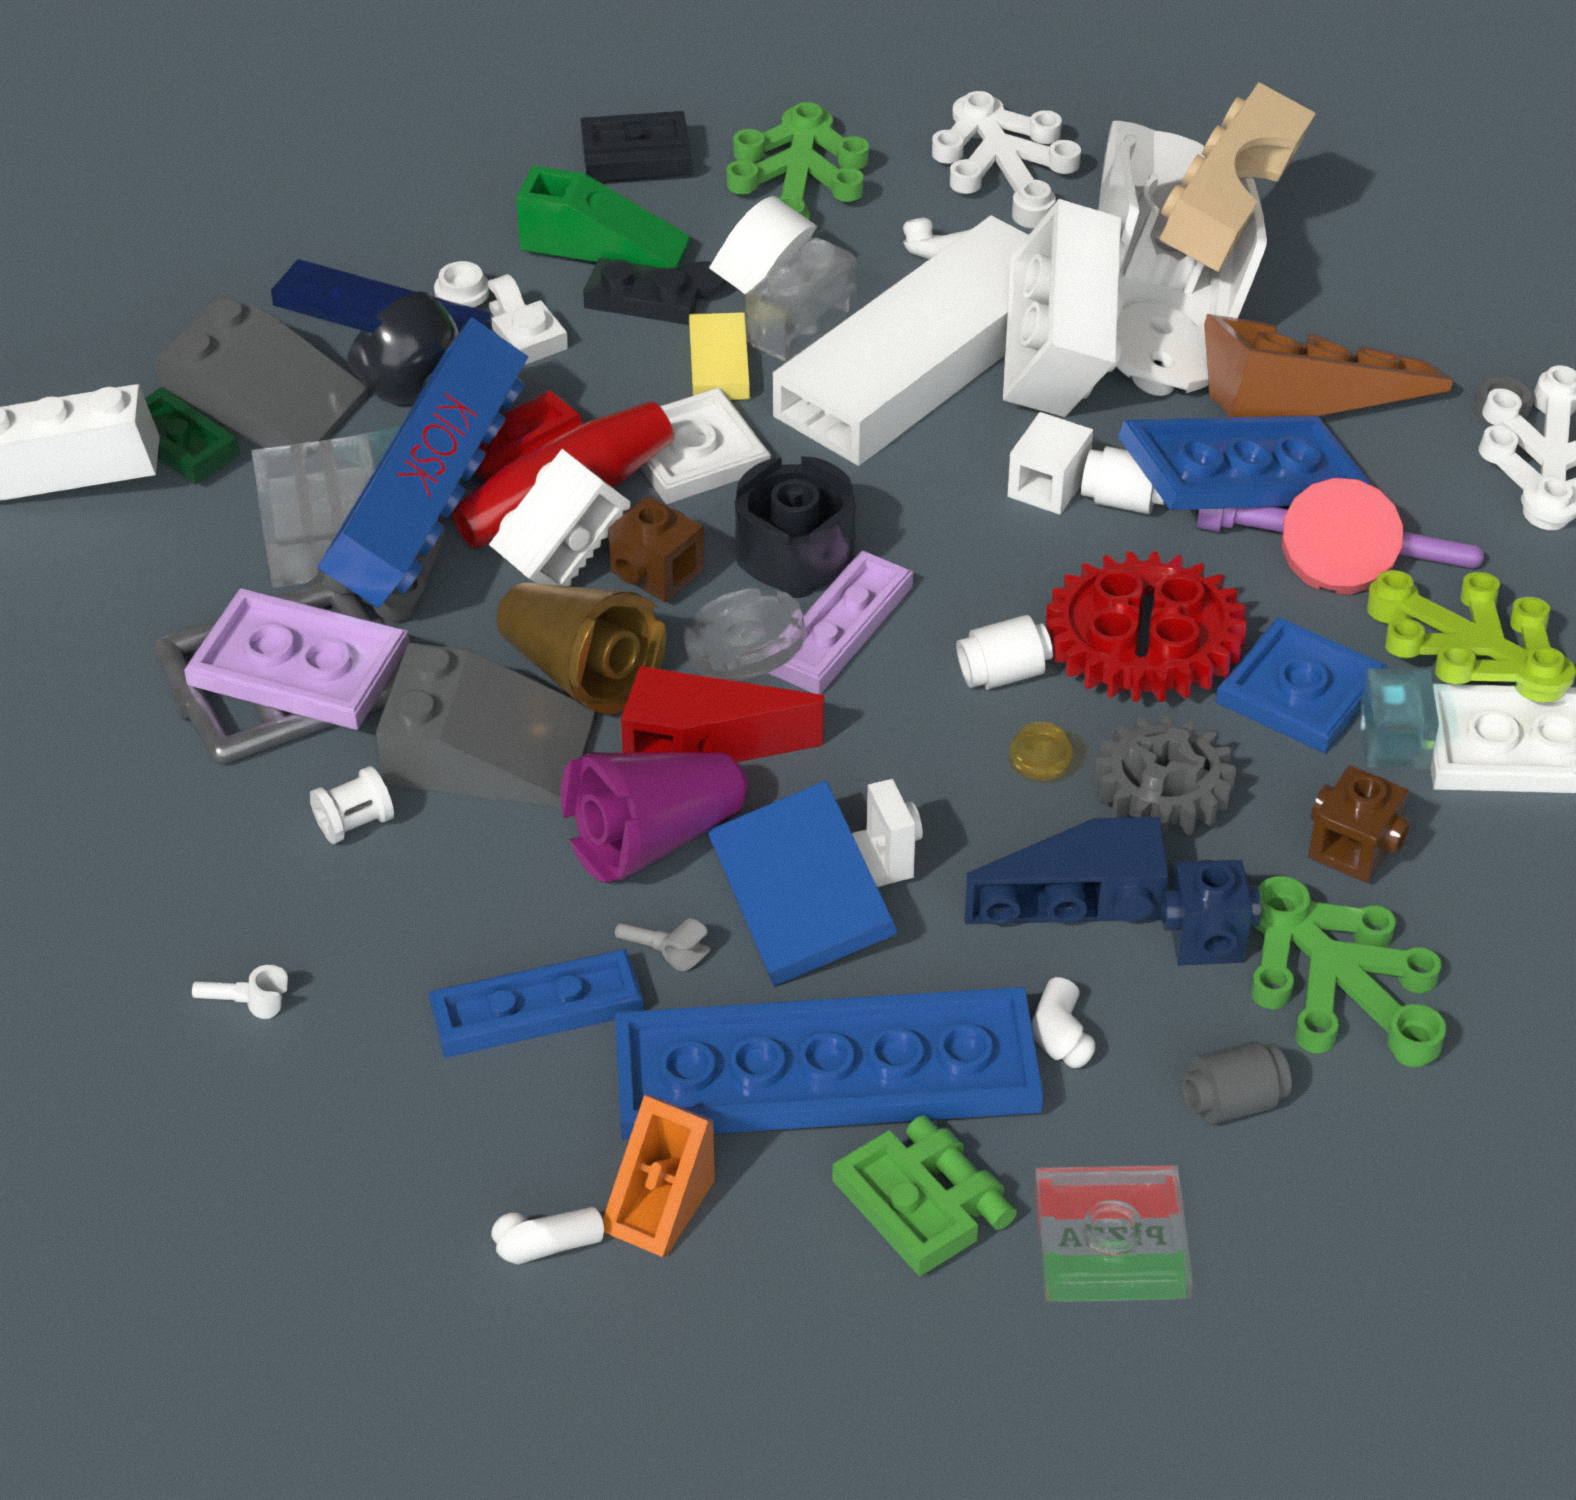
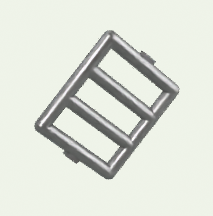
M322 582L278 597L316 608L332 605L339 614L370 621L354 593H335L323 586ZM219 618L161 637L154 643V655L174 689L170 692L172 703L181 720L190 718L208 753L216 763L226 764L335 725L294 713L287 715L286 711L251 702L263 724L228 736L203 689L187 685L184 672L188 665L184 655L196 652ZM376 619V620L371 621V622H375V623L382 624L379 619ZM399 666L394 671L370 712L385 707Z

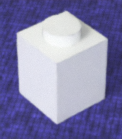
M1040 412L1010 452L1007 497L1061 515L1082 485L1086 460L1089 451L1092 449L1093 429Z

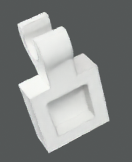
M509 274L488 281V287L497 298V300L489 303V308L494 315L492 318V331L529 356L525 365L568 349L566 330L541 300L525 305L515 280Z

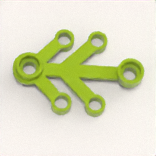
M1396 570L1384 571L1377 576V580L1370 584L1367 612L1373 619L1388 624L1385 642L1386 650L1392 655L1402 658H1411L1419 654L1437 655L1435 674L1446 683L1464 684L1469 681L1515 682V688L1520 695L1536 702L1557 701L1565 695L1566 690L1574 683L1576 675L1575 665L1560 651L1550 647L1546 633L1550 615L1549 604L1535 597H1521L1515 600L1512 607L1510 625L1515 631L1521 633L1524 648L1504 638L1496 609L1500 581L1489 573L1472 572L1463 578L1460 599L1464 605L1469 607L1472 622L1418 595V589L1414 585L1413 578L1407 573ZM1416 618L1443 633H1425L1423 625L1412 619ZM1476 656H1490L1495 660L1475 659Z

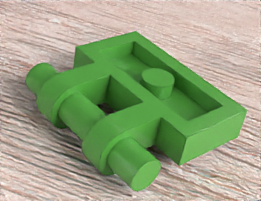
M921 1115L914 1119L906 1130V1135L914 1143L912 1146L906 1148L888 1130L836 1161L832 1166V1181L919 1277L977 1242L978 1224L970 1215L974 1217L982 1215L995 1230H1002L1014 1220L1017 1213L1016 1209L1003 1196L1004 1186L988 1170L979 1171L963 1154L964 1145L948 1128L939 1129L926 1115ZM930 1173H943L954 1187L946 1191Z

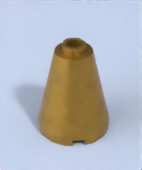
M520 583L506 593L498 607L497 627L501 636L582 706L605 715L623 712L639 667L660 669L665 655L667 633L664 622L656 619L652 609L657 607L652 600L634 592Z

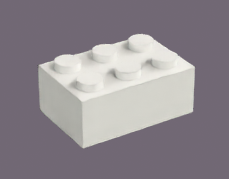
M1058 199L1011 256L1003 387L1004 401L1065 417L1081 399H1086L1090 395L1094 385L1107 372L1115 369L1122 349L1121 340L1116 338L1117 318L1123 305V292L1118 289L1119 269L1125 256V244L1120 241L1121 217Z

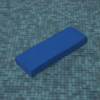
M627 949L428 992L430 1008L444 1058L615 1020V1012L643 1011V997Z

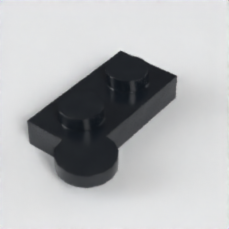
M599 258L583 290L584 308L689 325V314H695L697 298L708 299L709 296L713 297L725 288L726 280L709 268L712 264L710 261L692 263L681 271L676 268H660L629 263L619 259Z

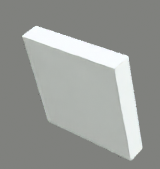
M719 387L660 406L671 423L674 441L640 469L665 504H669L740 480L750 468L770 459V453Z

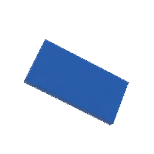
M1318 416L1124 420L1118 434L1119 440L1170 510L1291 506L1294 498L1310 485L1332 478L1357 479L1371 485L1370 481Z

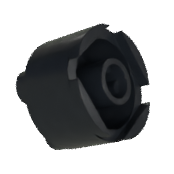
M801 456V464L782 465V457L765 460L750 468L739 480L736 490L735 537L736 562L738 566L754 579L769 586L780 588L786 596L791 598L807 597L815 591L816 587L836 579L853 561L855 552L856 506L853 485L848 475L828 461Z

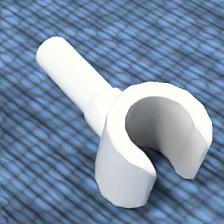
M263 965L252 971L249 976V983L237 982L235 984L195 981L192 986L193 998L235 1000V1002L247 1003L250 1012L254 1016L261 1019H270L281 1009V994L287 991L288 976L281 967Z

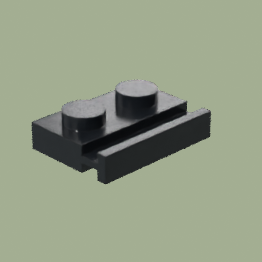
M684 111L580 118L586 175L596 181L692 174L691 153L689 151Z

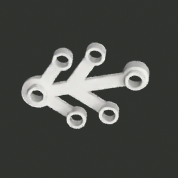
M970 92L954 103L952 115L956 123L951 130H941L933 135L932 157L941 163H953L950 167V187L954 191L964 194L973 193L980 189L982 177L996 161L1015 191L1012 205L1013 220L1023 227L1035 228L1055 204L1056 197L1046 182L1033 179L1021 159L1048 166L1057 173L1069 174L1077 171L1080 167L1081 148L1073 141L1059 140L1062 119L1057 113L1038 111L1031 117L1004 110L1002 102L987 92ZM1002 129L1028 135L1035 142L1005 134ZM971 137L982 138V143L971 157L960 160L963 157V147Z
M1563 365L1553 366L1548 371L1542 373L1533 393L1534 405L1545 413L1544 437L1519 414L1522 401L1517 394L1510 390L1494 389L1490 391L1482 410L1484 418L1494 426H1490L1484 431L1479 445L1480 455L1485 460L1497 464L1523 489L1521 502L1525 518L1534 526L1544 530L1562 529L1568 522L1576 518V478L1565 481L1566 470L1576 466V440L1568 443L1570 415L1576 411V371ZM1517 444L1541 465V474L1515 453Z

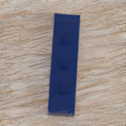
M300 259L295 261L271 289L274 306L358 330L364 329L369 333H373L383 324L376 316L382 309L403 296L416 293V291ZM435 297L449 312L460 331L471 317L492 331L493 314L491 312Z

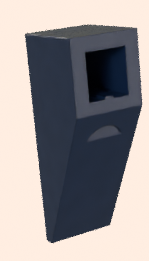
M1160 817L1093 818L968 872L964 911L965 924L1005 925L1008 923L1046 922L1067 924L1091 921L1137 922L1141 920H1162L1161 893L1163 890H1167L1168 870Z

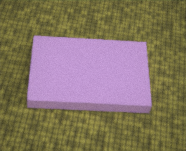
M240 588L194 654L184 672L187 685L358 730L401 662L409 643V635L406 630Z

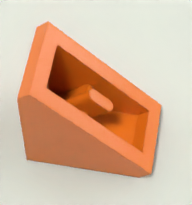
M644 1095L602 1219L604 1233L661 1257L669 1254L715 1182L712 1119L653 1095Z

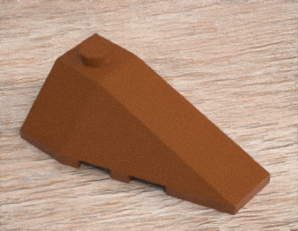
M1206 315L1204 331L1209 394L1227 412V418L1322 416L1451 390L1453 380L1429 361L1365 346L1359 347L1355 356L1351 355L1352 352L1348 348L1328 341L1327 337L1309 333L1306 344L1288 336L1276 333V325L1233 317Z

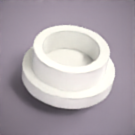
M467 261L453 262L444 266L440 270L439 278L434 284L436 299L443 306L456 311H468L482 304L490 293L488 279L483 275L481 268Z

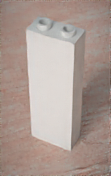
M992 215L775 370L773 372V417L857 466L863 464L1005 356L1010 260L1014 252L1028 237V234Z

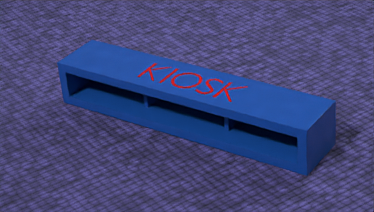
M473 317L469 319L443 354L317 565L318 569L378 609L394 589L402 595L405 594L424 565L415 559L418 552L426 556L445 528L443 524L437 521L439 515L446 519L465 493L466 489L459 485L458 481L461 478L467 482L486 455V452L478 447L479 444L482 443L487 446L503 425L506 417L498 412L499 409L502 408L507 411L525 386V382L519 379L518 375L529 356Z

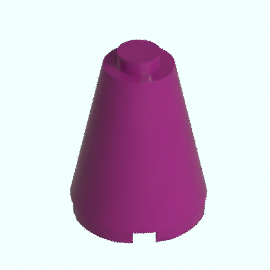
M591 752L581 756V758L571 760L566 765L561 781V807L563 818L575 816L580 836L571 838L570 842L580 863L596 880L610 882L627 879L738 814L743 807L744 798L748 793V781L743 768L723 752Z

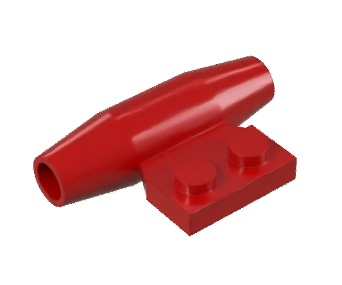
M549 390L503 414L506 419L492 441L487 446L482 443L479 444L478 447L485 451L486 455L474 474L484 483L458 502L451 512L453 522L460 536L470 548L477 549L489 545L499 532L502 519L506 514L519 506L535 485L536 477L541 468L547 463L552 462L561 449L565 450L614 488L674 441L671 423L662 408L657 403L649 401L582 424L580 414Z

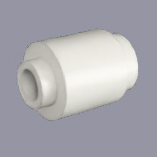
M1106 446L1104 452L1092 449L1089 451L1082 479V496L1093 497L1094 503L1098 505L1149 515L1153 510L1154 504H1165L1127 450Z
M1029 615L970 630L968 638L958 640L956 643L960 668L970 688L984 685L985 689L989 690L1042 675L1045 672V661L1053 657L1050 637L1045 626L1042 623L1035 625Z

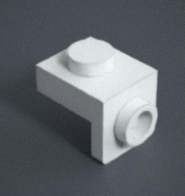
M893 778L869 784L867 795V829L854 832L852 835L876 886L880 887L914 878L915 841L921 840L923 835L918 810L912 801L904 802Z

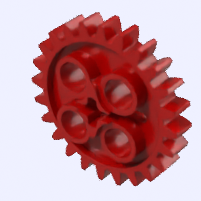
M1127 551L1125 562L1117 563L1109 555H1104L1101 569L1088 563L1081 564V577L1066 574L1064 576V588H1053L1052 603L1046 606V629L1053 647V661L1055 663L1066 662V675L1068 677L1085 673L1084 688L1091 689L1103 682L1108 684L1107 697L1113 698L1122 689L1130 690L1133 702H1139L1144 691H1152L1159 702H1165L1167 690L1175 689L1181 696L1188 698L1190 697L1191 683L1209 690L1212 688L1213 675L1225 678L1229 676L1230 663H1239L1241 647L1245 646L1247 621L1244 620L1245 604L1237 603L1238 591L1236 588L1223 589L1224 576L1222 574L1204 578L1205 564L1203 563L1186 569L1182 567L1183 557L1181 555L1175 556L1169 563L1160 562L1158 551H1152L1147 561H1139L1132 551ZM1146 594H1153L1154 606L1151 614L1148 653L1145 657H1138L1137 646L1140 638L1143 599Z

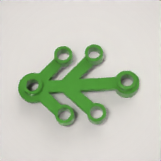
M802 102L786 110L781 117V124L761 133L755 129H743L735 133L733 137V154L737 161L730 163L726 168L727 188L736 194H748L755 191L758 185L786 172L782 196L778 199L810 221V211L803 201L808 173L831 189L832 195L836 199L844 202L858 200L862 197L864 188V175L858 169L864 168L869 162V143L864 138L857 136L844 138L832 129L833 117L829 111L818 104ZM788 142L791 144V148L757 164L753 163L761 160L765 152ZM822 146L837 157V162L842 168L838 169L813 149Z
M1285 876L1268 878L1259 885L1261 921L1260 925L1254 928L1264 934L1261 966L1253 974L1251 996L1259 1006L1267 1009H1279L1286 1006L1291 1000L1294 984L1293 974L1286 968L1291 940L1310 957L1305 1009L1298 1016L1295 1031V1040L1302 1049L1311 1053H1324L1335 1045L1339 1027L1338 1018L1333 1013L1335 984L1337 983L1388 1033L1387 1045L1398 1062L1408 1067H1422L1440 1055L1446 1034V1023L1443 1017L1436 1010L1425 1005L1408 1004L1400 1006L1366 973L1397 976L1399 983L1408 991L1426 993L1436 987L1441 970V960L1435 952L1423 947H1414L1408 950L1387 948L1393 940L1396 919L1393 913L1385 907L1369 905L1363 908L1313 902L1307 888L1301 882ZM1368 925L1378 926V927H1380L1382 930H1373V929L1368 928L1367 926H1368ZM1321 929L1353 932V938L1356 943L1331 940ZM1418 967L1426 970L1427 972L1419 973L1412 970L1411 968ZM1273 983L1281 988L1271 989L1263 984ZM1308 1027H1320L1326 1032L1316 1033L1309 1030Z

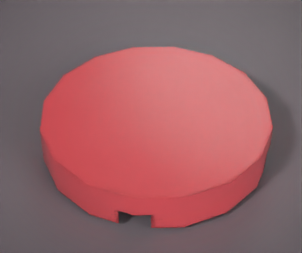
M1332 478L1310 485L1294 498L1284 517L1281 548L1289 568L1305 584L1320 590V587L1327 590H1336L1335 594L1353 595L1369 590L1370 584L1377 580V576L1380 573L1393 569L1402 549L1403 524L1395 505L1379 489L1357 479Z

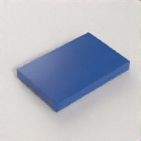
M827 780L707 831L774 987L897 934L890 913Z

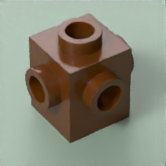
M649 496L628 512L623 513L621 518L608 527L611 572L624 582L639 587L665 603L704 571L703 526L689 519L680 511L671 509Z
M1348 765L1335 786L1325 784L1315 800L1311 812V820L1314 821L1308 858L1368 883L1387 853L1395 856L1398 855L1406 842L1412 824L1411 819L1404 817L1409 789Z

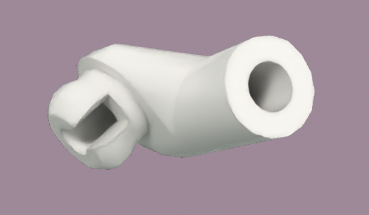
M928 218L912 219L906 221L903 225V232L906 236L903 244L910 254L930 260L970 230L944 236L933 235L932 222Z
M1054 977L1048 981L1031 1022L1033 1038L1054 1060L1062 1059L1068 1067L1080 1068L1093 1056L1095 1041L1093 1037L1083 1032V1025L1071 1015L1079 997L1078 987L1068 979Z
M594 1207L529 1221L525 1215L511 1212L504 1214L494 1223L491 1236L497 1244V1254L505 1261L519 1265L561 1251L601 1242L604 1234V1225L600 1213Z

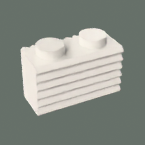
M561 449L552 462L547 463L541 468L536 477L535 485L519 506L505 515L501 521L499 532L489 545L535 583L570 586L571 578L578 576L579 568L586 566V559L593 557V549L599 548L601 540L608 538V527L623 516V511L630 509V501L593 471Z

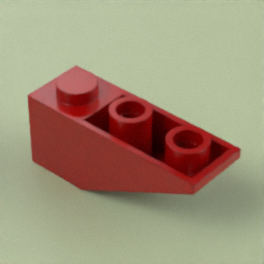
M640 666L621 717L622 752H723L737 763L819 747L824 742L825 695Z

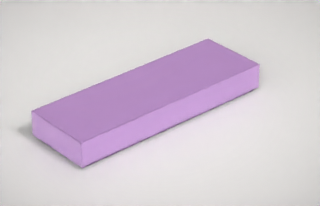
M861 550L767 657V673L809 692L821 694L912 589L913 571Z

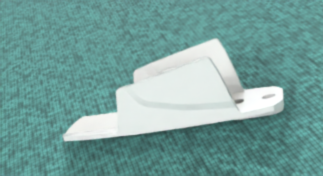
M1113 121L1105 152L1098 211L1121 217L1120 241L1125 244V256L1119 269L1118 289L1123 292V305L1117 318L1116 338L1121 340L1122 349L1116 367L1128 378L1132 376L1133 382L1137 387L1149 394L1157 396L1169 395L1175 387L1184 389L1186 393L1209 385L1204 331L1206 315L1212 314L1238 318L1264 254L1267 237L1258 191L1252 177L1239 178L1245 189L1258 203L1238 243L1219 272L1159 240L1169 219L1161 215L1162 208L1176 184L1186 188V186L1181 184L1197 154L1205 158L1202 155L1204 145L1180 135L1155 131L1136 123ZM1154 360L1161 361L1160 366L1156 365Z

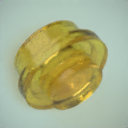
M1033 722L1025 725L1010 743L1009 762L1012 768L1020 775L1032 780L1046 781L1058 778L1068 771L1072 763L1073 750L1066 734L1061 728L1048 722Z

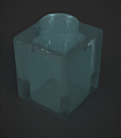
M1367 669L1359 712L1366 767L1430 768L1439 727L1431 670Z

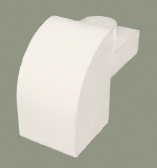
M771 196L757 203L738 222L709 268L751 299L772 300L793 265L814 266L825 247L811 238L818 227L776 196Z

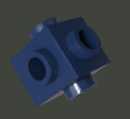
M1201 860L1175 863L1172 890H1163L1161 893V918L1164 930L1172 931L1178 966L1245 962L1250 927L1260 925L1261 900L1258 887H1248L1242 860Z

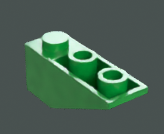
M532 165L516 196L520 250L542 253L547 256H562L593 261L597 263L599 258L619 259L629 263L679 269L690 244V235L584 173Z

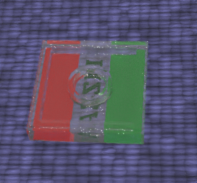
M1178 1165L1035 1168L1034 1189L1045 1302L1191 1299L1193 1279Z

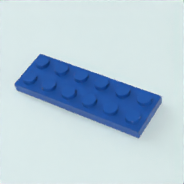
M1025 987L615 1012L622 1140L630 1139L643 1097L647 1094L712 1119L714 1134L913 1121L921 1115H926L931 1120L1042 1113L1043 1091Z

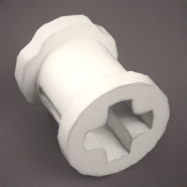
M372 766L361 769L359 771V778L326 791L319 787L310 791V804L314 816L325 837L332 844L344 840V833L375 819L382 823L394 817L393 804L381 776Z

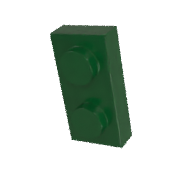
M160 387L145 397L160 436L158 459L197 485L240 455L237 437L165 388Z

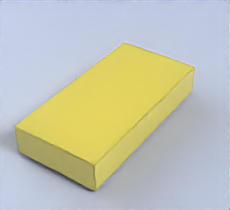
M745 313L689 314L693 396L720 387L729 400L750 399Z

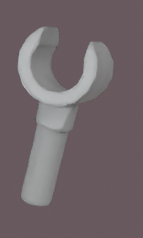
M692 918L686 919L671 933L661 930L654 931L622 922L618 923L615 929V937L617 939L653 947L654 950L661 951L666 961L678 971H686L694 967L711 951L710 947L699 943L707 935L706 927Z

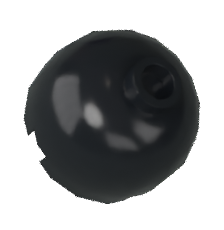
M422 291L403 296L382 309L376 316L383 324L371 336L362 329L355 338L348 353V367L369 391L379 399L392 404L405 405L415 403L443 354L460 332L459 327L446 308L435 297L432 299L427 292Z

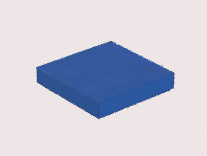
M1278 616L1230 672L1229 676L1219 685L1216 703L1326 754L1384 682L1387 665Z

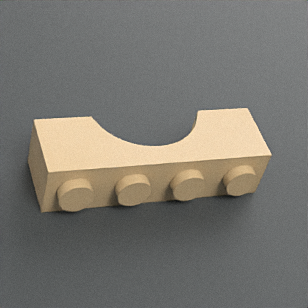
M1258 82L1247 100L1237 96L1228 110L1222 125L1216 126L1202 151V155L1207 158L1199 154L1196 155L1181 183L1186 188L1176 184L1165 202L1161 215L1169 219L1159 240L1219 272L1238 243L1258 203L1245 189L1239 178L1256 177L1278 182L1297 153L1316 113Z

